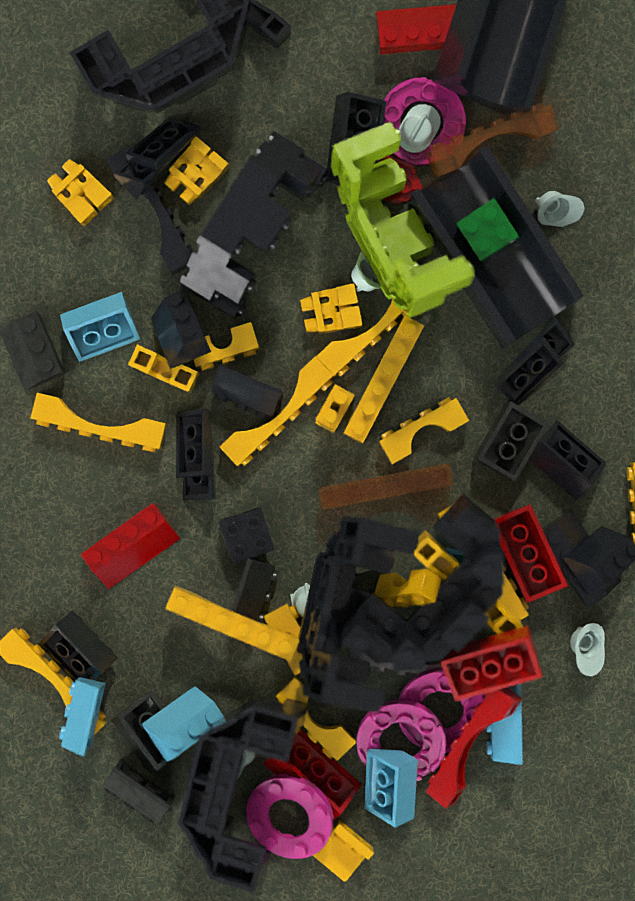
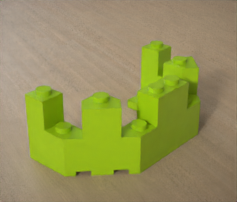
M389 122L333 145L331 169L333 175H338L340 181L337 190L341 203H346L349 213L345 214L346 221L382 291L389 300L394 298L393 302L400 310L406 309V315L411 318L443 304L445 295L470 285L474 271L469 262L466 263L463 256L449 261L445 255L420 267L414 262L431 254L434 240L430 233H426L423 219L420 215L416 214L414 208L391 218L387 206H383L381 199L403 191L407 180L404 169L399 168L397 162L391 158L374 164L376 160L399 151L400 142L402 141L401 134Z

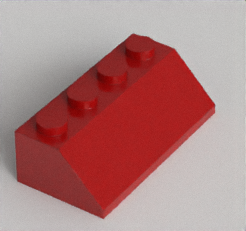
M457 4L376 11L380 55L442 49Z
M152 503L80 555L92 572L110 589L181 538L157 504Z
M531 504L494 518L500 529L502 550L527 603L568 586Z
M529 626L466 643L459 652L452 648L441 660L455 701L543 677Z
M300 729L294 738L288 762L268 757L263 764L274 775L288 774V777L297 779L302 777L316 785L327 797L332 807L334 819H336L345 810L362 784L335 759L328 758L322 751L323 748L314 743Z

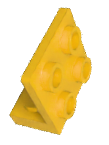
M338 819L332 827L333 831L326 845L313 856L345 882L365 858L370 859L374 854V850L368 842Z

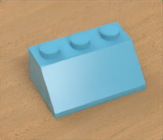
M122 292L60 314L63 330L79 362L140 340Z
M81 677L76 682H72L69 695L72 696L71 704H67L64 717L67 718L66 726H62L59 739L62 740V747L82 756L91 749L106 683Z
M194 686L142 723V726L164 759L169 761L196 743L199 736L208 727L220 721L224 716L215 702Z
M367 750L364 809L393 827L414 819L418 759L401 750Z

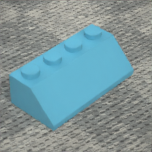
M521 683L509 686L511 690L521 697ZM520 702L511 717L497 721L486 728V732H490V741L486 742L487 755H491L493 761L523 764L522 708Z

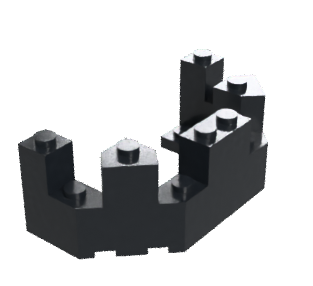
M196 0L209 25L132 70L109 30L69 53L90 90L97 97L111 100L116 104L158 114L175 103L180 105L216 84L215 80L234 70L237 57H240L247 30L246 22L250 11L249 1Z
M275 131L269 137L271 141L267 142L265 140L257 149L256 153L258 155L252 154L248 158L199 236L197 243L200 247L198 252L194 250L187 263V267L190 268L188 274L184 273L180 279L183 288L233 319H236L237 315L241 317L247 308L244 295L247 291L251 292L257 283L255 280L256 274L233 260L234 255L238 256L245 246L244 240L268 254L270 249L274 251L280 242L278 236L282 230L286 232L292 223V219H290L291 211L271 200V196L275 198L280 189L283 188L304 201L307 196L309 198L312 196L318 186L322 188L328 178L326 176L327 168L307 157L304 149Z
M464 493L433 525V528L466 557L441 582L435 603L419 606L407 620L372 592L343 623L342 643L358 657L365 653L376 664L392 663L393 672L426 670L425 661L442 660L452 648L459 652L489 620L488 610L503 595V586H505L500 529L498 523Z
M343 516L339 522L341 528L338 532L333 531L325 543L328 548L324 553L320 552L314 565L298 637L299 643L297 645V651L302 653L303 659L299 662L301 678L306 680V685L303 686V695L324 703L380 714L385 701L384 690L365 686L366 680L370 676V662L337 655L342 645L343 623L371 594L352 589V585L357 577L356 567L390 574V570L394 565V551L414 554L419 544V532L362 517Z
M259 698L256 701L252 699L227 713L220 721L208 727L199 736L178 825L182 832L184 831L187 835L190 846L197 858L205 866V872L210 880L254 893L264 876L271 851L267 850L266 846L230 836L234 817L228 816L244 750L288 762L294 738L304 724L308 708L307 703L287 698L283 704L265 698Z

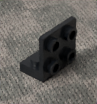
M262 507L219 521L232 563L241 562L274 550Z

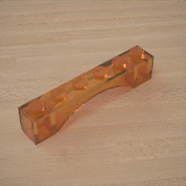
M543 103L532 106L531 112L526 114L523 111L510 115L511 120L504 122L503 118L490 123L492 127L485 130L483 126L471 130L472 135L465 138L463 134L450 138L452 143L444 145L442 141L430 146L431 151L427 152L426 156L434 177L436 178L459 169L470 152L488 138L513 134L536 139L559 130L560 128L551 104L543 106Z
M447 463L318 489L322 510L454 484L450 464Z

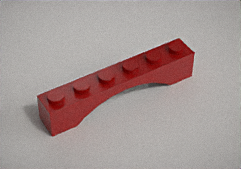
M509 687L484 693L486 697L482 703L480 702L474 708V716L471 721L468 720L462 727V735L451 744L450 749L452 751L441 760L439 764L441 768L438 773L433 774L429 779V787L425 792L445 809L455 805L466 788V762L474 741L491 724L511 717L523 698Z

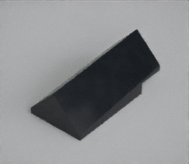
M172 117L167 118L125 153L128 161L113 173L114 177L137 200L189 147L191 141L201 130L200 125Z
M553 318L492 384L509 402L511 401L519 405L564 364L560 357L575 344L559 321Z
M207 408L176 412V478H183V500H217L211 413Z

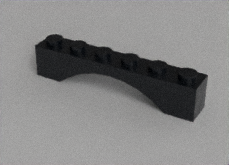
M248 0L250 11L246 24L274 48L278 49L291 34V25L276 12L258 1Z
M129 146L106 158L113 172H116L128 161L125 153L130 150ZM151 185L142 195L151 203L157 213L162 237L160 255L171 274L174 275L187 268V263L194 250L190 244L186 246L182 238L185 235L179 225L174 226L171 221L175 218L169 207H163L161 200L164 198L158 187L153 189Z

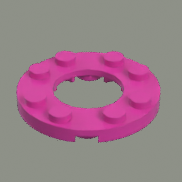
M413 78L397 85L384 99V101H387L384 124L391 122L394 129L397 128L399 130L404 110L416 102H428L434 105L441 112L443 118V129L440 135L431 141L425 150L411 153L400 145L399 151L392 154L396 158L416 166H428L445 160L459 146L465 131L466 114L460 98L454 91L427 78Z
M443 668L427 670L413 677L404 686L398 700H409L421 704L423 699L433 692L452 693ZM483 694L461 700L463 704L461 719L455 725L444 728L446 736L445 753L452 751L450 749L451 744L462 735L461 729L468 720L471 721L474 716V708L485 699ZM399 722L405 736L413 744L421 748L423 737L418 729L411 724Z
M392 700L384 702L380 714L368 712L361 721L357 733V751L365 765L367 764V750L382 749L379 740L382 731L393 723L405 722L416 727L423 737L421 750L413 756L418 759L417 781L422 780L423 776L431 771L434 772L438 768L445 754L446 736L441 721L430 709L414 701Z
M288 774L268 777L256 786L248 799L246 816L249 828L258 842L276 855L290 859L312 856L326 845L331 836L334 819L332 807L324 793L312 782L302 777L297 779L288 777ZM280 799H291L298 802L309 815L310 825L308 830L299 836L280 833V830L274 828L270 821V806Z

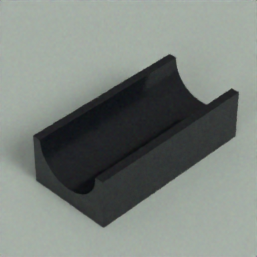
M458 0L432 82L504 115L531 110L566 0Z
M487 145L480 149L467 163L447 177L427 188H418L411 193L409 205L412 209L414 208L417 215L422 217L424 228L427 233L431 234L434 244L441 255H446L449 261L463 256L466 263L469 262L471 264L474 275L471 284L463 289L502 349L576 303L584 296ZM495 198L519 238L481 262L456 223Z

